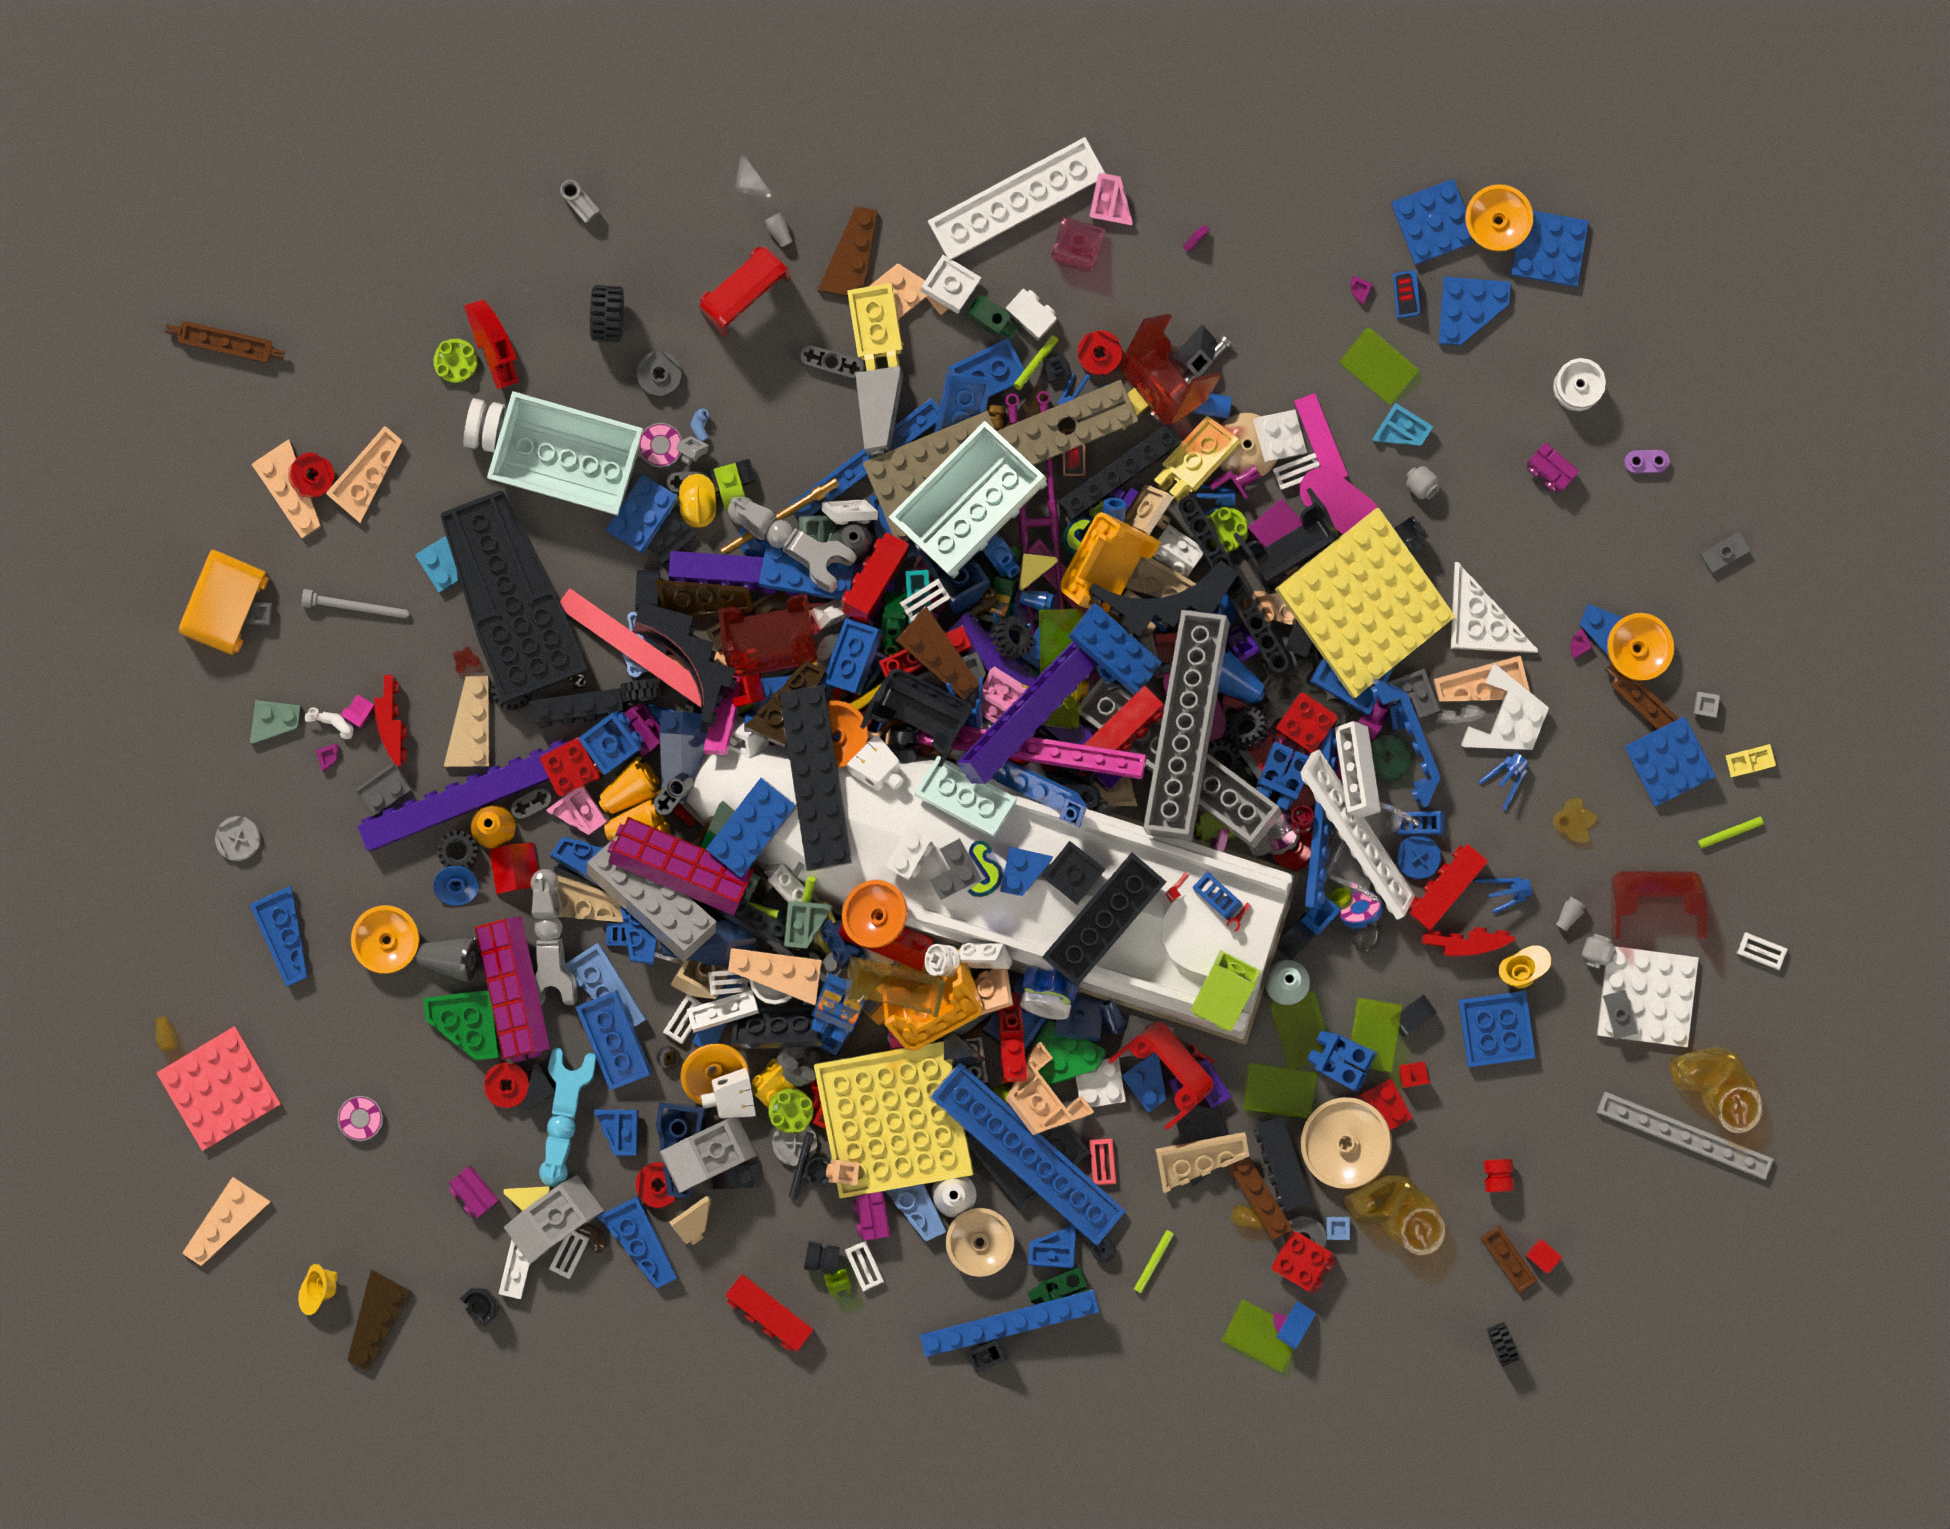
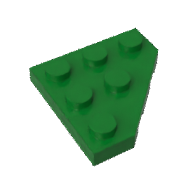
M488 990L423 998L425 1020L475 1060L499 1058L495 1020Z
M1047 1019L1033 1045L1034 1047L1037 1043L1041 1042L1053 1057L1038 1070L1046 1083L1052 1085L1074 1079L1083 1074L1096 1072L1108 1051L1087 1040L1055 1037L1056 1023Z

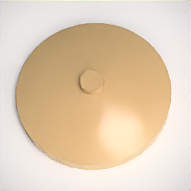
M1337 1098L1319 1106L1306 1121L1301 1136L1302 1155L1311 1173L1323 1183L1341 1189L1358 1188L1376 1179L1386 1167L1392 1150L1390 1128L1383 1115L1369 1103L1355 1098Z

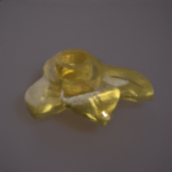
M1573 798L1565 803L1563 810L1554 815L1553 825L1557 831L1566 833L1570 840L1580 843L1587 842L1590 838L1586 829L1595 823L1598 816L1590 810L1582 809V798ZM1562 817L1568 820V824L1566 826H1563L1560 823V819Z

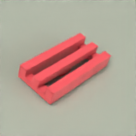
M1090 1140L1093 1182L1096 1185L1116 1184L1113 1140ZM1107 1143L1111 1180L1106 1179L1104 1144ZM1095 1144H1099L1102 1175V1180L1100 1181L1097 1178Z

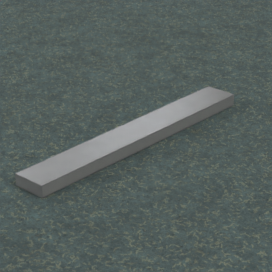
M1608 1092L1603 1093L1596 1111L1600 1115L1763 1180L1767 1179L1774 1161L1773 1158Z

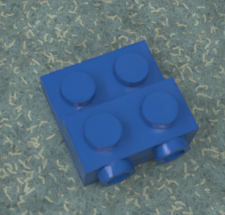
M615 711L578 738L604 775L644 748L641 744L644 741L639 732L631 730L628 725L630 720L623 712Z

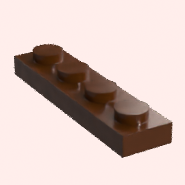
M1250 1157L1228 1165V1170L1271 1241L1273 1242L1291 1232V1225Z

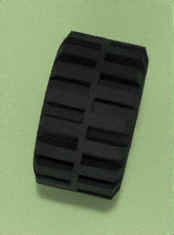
M594 285L590 303V338L592 341L620 342L623 333L624 290L622 286Z

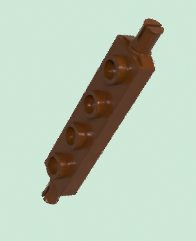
M183 321L180 327L167 324L165 328V333L178 336L180 344L262 363H267L270 357L283 360V355H285V350L273 348L271 340Z
M1612 664L1605 669L1614 678L1611 687L1656 730L1679 719L1640 681L1625 677Z

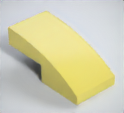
M1771 744L1726 755L1731 777L1776 766Z

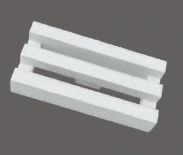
M1313 453L1274 468L1273 472L1280 490L1300 484L1303 477L1283 484L1282 480L1313 468H1320V464L1317 461L1316 454ZM1310 460H1312L1313 462L1310 465L1304 466L1302 468L1283 474L1281 476L1279 474V472L1287 470L1289 468L1308 462Z
M937 579L900 602V604L912 621L917 616V614L913 615L912 611L942 593L944 595L943 598L927 607L931 611L950 599V596L940 580ZM936 585L939 587L937 591L933 592L932 594L922 599L918 603L914 604L910 608L907 606L909 602L924 594L928 590L932 589Z
M1745 932L1736 954L1780 970L1788 949ZM1748 939L1780 951L1781 954L1780 956L1751 945L1747 941ZM1744 948L1776 959L1778 962L1776 964L1744 951Z
M716 971L708 973L711 995L741 993L751 990V987H748L750 979L740 976L741 979L715 981L714 977L738 975L733 972ZM741 983L742 988L716 990L715 985Z
M688 994L663 1031V1033L681 1044L684 1043L692 1030L690 1023L682 1037L677 1036L689 1018L688 1011L674 1033L670 1032L671 1028L688 1001L692 1002L690 1008L703 1005Z
M576 1231L566 1236L549 1269L570 1279L590 1238ZM571 1235H574L575 1238L560 1269L556 1268ZM579 1239H582L583 1242L568 1272H564Z
M866 1241L845 1250L863 1291L884 1282ZM859 1248H864L878 1279L877 1281H873ZM852 1251L856 1252L870 1284L865 1285L851 1254Z

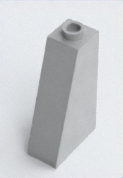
M900 366L855 373L864 449L868 456L877 457L884 455V453L889 452L891 449L903 382V373Z

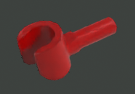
M1187 872L1166 891V897L1171 903L1181 896L1177 889L1190 876Z
M1246 903L1235 918L1228 920L1227 926L1231 921L1237 922L1238 927L1234 932L1239 930L1241 926L1240 921L1251 905Z
M1188 1043L1189 1046L1194 1047V1052L1191 1054L1193 1057L1200 1058L1203 1061L1208 1058L1211 1065L1213 1064L1214 1059L1202 1054L1194 1044Z

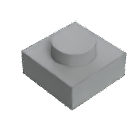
M1697 692L1693 714L1716 718L1720 695Z

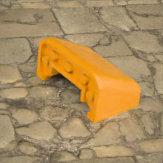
M1098 513L1061 580L1060 589L1062 593L1075 603L1087 609L1096 603L1091 599L1092 594L1089 593V589L1094 583L1110 592L1121 595L1141 556L1146 559L1154 556L1161 542L1106 513ZM1105 603L1102 605L1097 604L1114 620L1120 621L1121 617L1118 618L1109 612L1111 607Z
M212 549L181 620L178 632L184 637L234 656L235 652H239L242 647L243 640L240 639V631L256 592L258 593L260 589L264 590L269 580L266 577L267 572Z
M959 962V967L953 976H940L913 992H910L903 985H893L882 991L885 1025L903 1047L911 1051L921 1049L981 1015L983 1010L982 1001L967 963Z

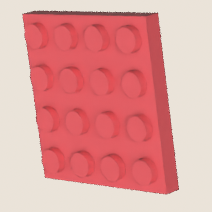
M236 1026L157 1072L158 1077L202 1151L281 1105L280 1100Z

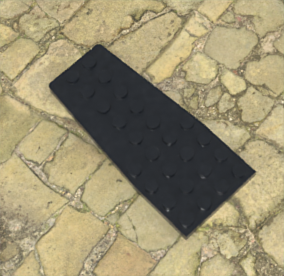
M497 491L442 512L441 521L476 636L503 704L587 672L588 669L564 610L505 493Z

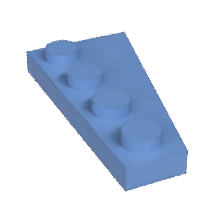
M600 943L595 944L565 963L567 970L576 977L577 984L584 988L591 995L592 999L618 990L633 1027L647 1020Z
M925 1184L885 1190L925 1241L947 1232Z

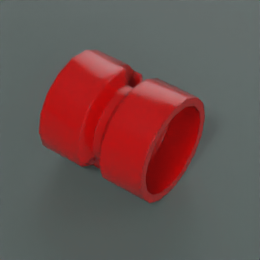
M1513 1159L1483 1160L1484 1173L1488 1175L1484 1179L1485 1192L1514 1191V1178L1510 1176V1173L1513 1172Z

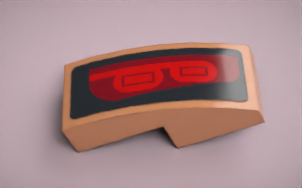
M1062 428L1063 434L1070 435L1076 428ZM1085 444L1063 453V476H1086Z

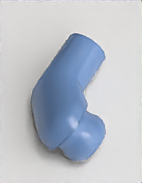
M704 408L694 413L690 424L696 438L702 442L709 439L704 429L709 418V412Z

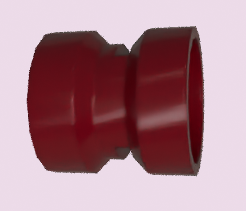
M1305 805L1297 806L1292 811L1291 829L1299 836L1310 834L1314 825L1313 810Z

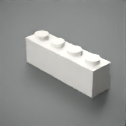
M1355 721L1335 727L1347 813L1363 818L1381 812L1368 727Z

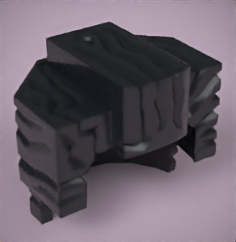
M1414 516L1393 528L1412 555L1424 548L1421 542L1429 537L1424 527L1421 526V523Z
M471 1288L459 1298L468 1306L465 1309L467 1314L474 1320L479 1319L483 1326L489 1324L497 1316L498 1300L489 1289Z

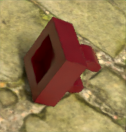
M1224 694L1222 713L1225 714L1227 708L1232 707L1237 715L1239 713L1238 709L1241 708L1243 711L1246 702Z

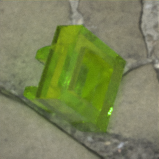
M846 1269L837 1271L835 1276H824L830 1295L833 1294L838 1299L837 1292L846 1290L847 1295L850 1294L851 1283Z

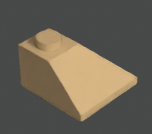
M685 960L679 967L671 986L689 996L716 999L718 995H711L708 973L728 971V969L717 965H705L699 961ZM716 976L714 978L715 981L726 980L727 976ZM715 985L716 990L721 989L723 985Z
M709 1196L704 1197L669 1222L685 1244L691 1242L694 1245L704 1238L702 1233L706 1231L711 1204Z

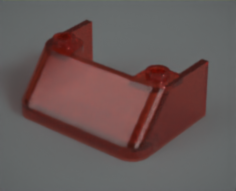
M1170 313L1143 319L1121 360V370L1124 376L1166 425L1177 423L1205 403L1221 376L1219 373L1192 378L1188 384L1167 358L1171 350V343L1164 334L1172 318Z
M1622 871L1612 877L1611 939L1620 938V915L1633 914L1638 908V897H1683L1684 910L1690 915L1697 916V940L1707 938L1706 898L1699 874L1695 872Z

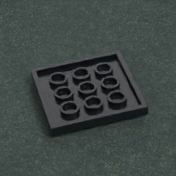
M1067 1123L1039 1133L1074 1165L1090 1153ZM971 1134L967 1136L968 1146L1020 1210L1038 1196L1034 1190Z

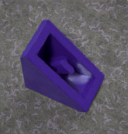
M1243 624L1228 631L1226 643L1231 652L1242 663L1259 654L1258 646Z

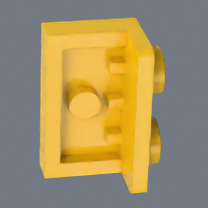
M777 1057L772 1059L762 1073L752 1079L750 1084L752 1093L768 1108L772 1098L778 1092L796 1087L782 1075L784 1070L781 1065L778 1066Z

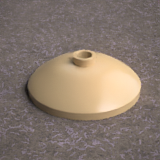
M1240 413L1229 417L1221 424L1223 428L1240 441V444L1219 465L1224 472L1230 469L1234 475L1238 476L1252 467V465H1255L1260 475L1264 476L1274 467L1277 460L1264 461L1253 419L1261 417L1260 415ZM1250 441L1252 446L1245 448L1243 442Z
M975 1208L963 1212L951 1223L946 1236V1249L952 1263L962 1272L977 1277L989 1276L1000 1271L1010 1260L1014 1249V1236L1010 1225L1000 1214L990 1209ZM977 1238L984 1239L983 1246L979 1247L976 1245L975 1241Z

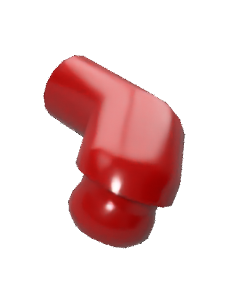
M817 1079L811 1083L812 1098L810 1099L814 1110L819 1107L821 1101Z

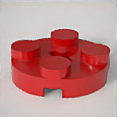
M1104 330L1092 332L1085 335L1079 343L1077 351L1078 361L1086 372L1096 376H1106L1119 366L1122 359V349L1117 337L1112 333ZM1100 347L1104 348L1103 353L1106 356L1097 359L1093 351L1095 349L1099 350Z
M309 452L298 456L290 465L288 478L297 495L300 497L317 498L324 495L334 481V469L326 458L318 456L317 453ZM307 470L316 473L317 476L314 478V481L306 477L308 474Z
M1312 833L1300 836L1297 842L1299 844L1298 850L1291 852L1289 848L1283 854H1272L1276 862L1281 867L1293 872L1300 871L1310 863Z
M497 1064L485 1076V1094L490 1102L496 1106L505 1108L517 1106L526 1098L530 1083L528 1075L516 1064ZM510 1079L512 1081V1089L510 1091L508 1089L503 1091L501 1089L503 1087L502 1080L508 1081Z
M651 1163L645 1166L637 1175L635 1189L640 1199L646 1205L661 1208L673 1203L677 1198L668 1196L664 1163ZM657 1178H660L661 1182L665 1183V1187L661 1188L660 1192H657L656 1188L652 1187V1182H656Z

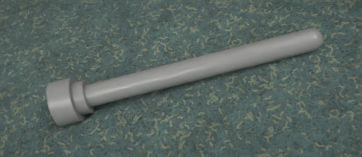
M304 589L302 594V607L311 608V606L318 604L399 618H408L410 616V612L406 609L319 596L310 589Z

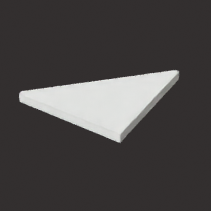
M1455 562L1452 612L1455 618L1452 619L1450 649L1538 653V649L1484 592L1482 587L1464 570L1459 562Z

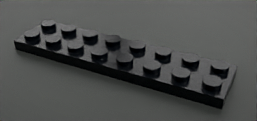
M823 684L780 692L806 870L810 872L853 864L826 686Z

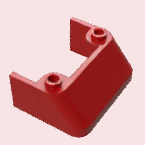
M766 246L755 248L750 253L751 258L712 293L708 291L699 299L701 301L699 305L700 312L724 338L728 335L726 327L782 277L787 282L791 279L789 268Z
M1162 1022L1150 1024L1107 1061L1109 1064L1113 1063L1128 1049L1137 1058H1146L1155 1051L1183 1084V1087L1176 1093L1174 1098L1175 1104L1181 1112L1163 1126L1165 1130L1172 1127L1213 1090L1211 1077L1167 1025Z

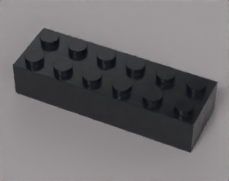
M1131 852L1046 951L1042 959L1077 988L1167 881Z

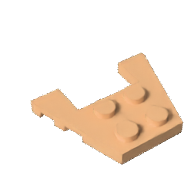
M896 264L870 285L893 284L898 320L925 298L928 299L940 315L949 310V308L920 292L925 280L900 264Z
M1041 1042L1033 1047L1026 1060L1027 1081L1014 1082L1006 1097V1101L1032 1135L1078 1120L1094 1112L1082 1096L1065 1108L1042 1078L1038 1070L1053 1057Z

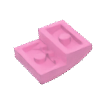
M991 668L983 685V717L995 723L1028 687L998 668ZM977 692L976 697H975V699H974V701H973L972 707H976V700L978 699V692Z

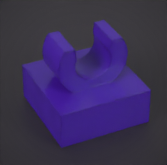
M1117 488L1113 498L1124 500L1127 512L1139 492L1131 488L1126 493Z

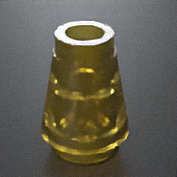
M168 1016L156 1018L155 1036L156 1046L159 1047V1051H168L176 1048L178 1039Z
M1236 1204L1230 1216V1221L1234 1222V1225L1259 1230L1263 1228L1252 1209L1244 1204Z

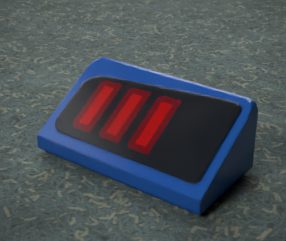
M1411 270L1394 273L1396 317H1419L1420 304L1417 271Z

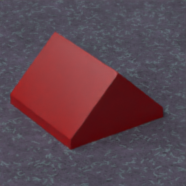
M534 842L510 844L489 850L496 894L532 889L530 885L531 878L538 871Z

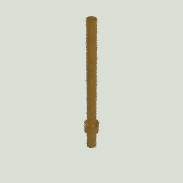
M836 478L821 487L819 485L811 490V493L775 515L777 520H785L815 500L820 501L826 497L825 494L839 486ZM748 531L722 547L721 551L724 555H728L756 537Z

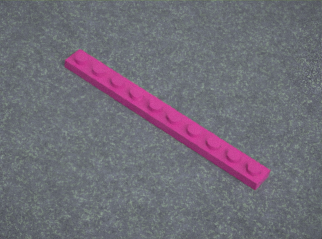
M965 726L954 750L968 751L987 730ZM921 730L919 742L923 745L933 746L932 740L934 736ZM1035 737L1027 739L1021 745V749L1010 756L1011 759L1137 779L1143 778L1147 759L1146 755Z

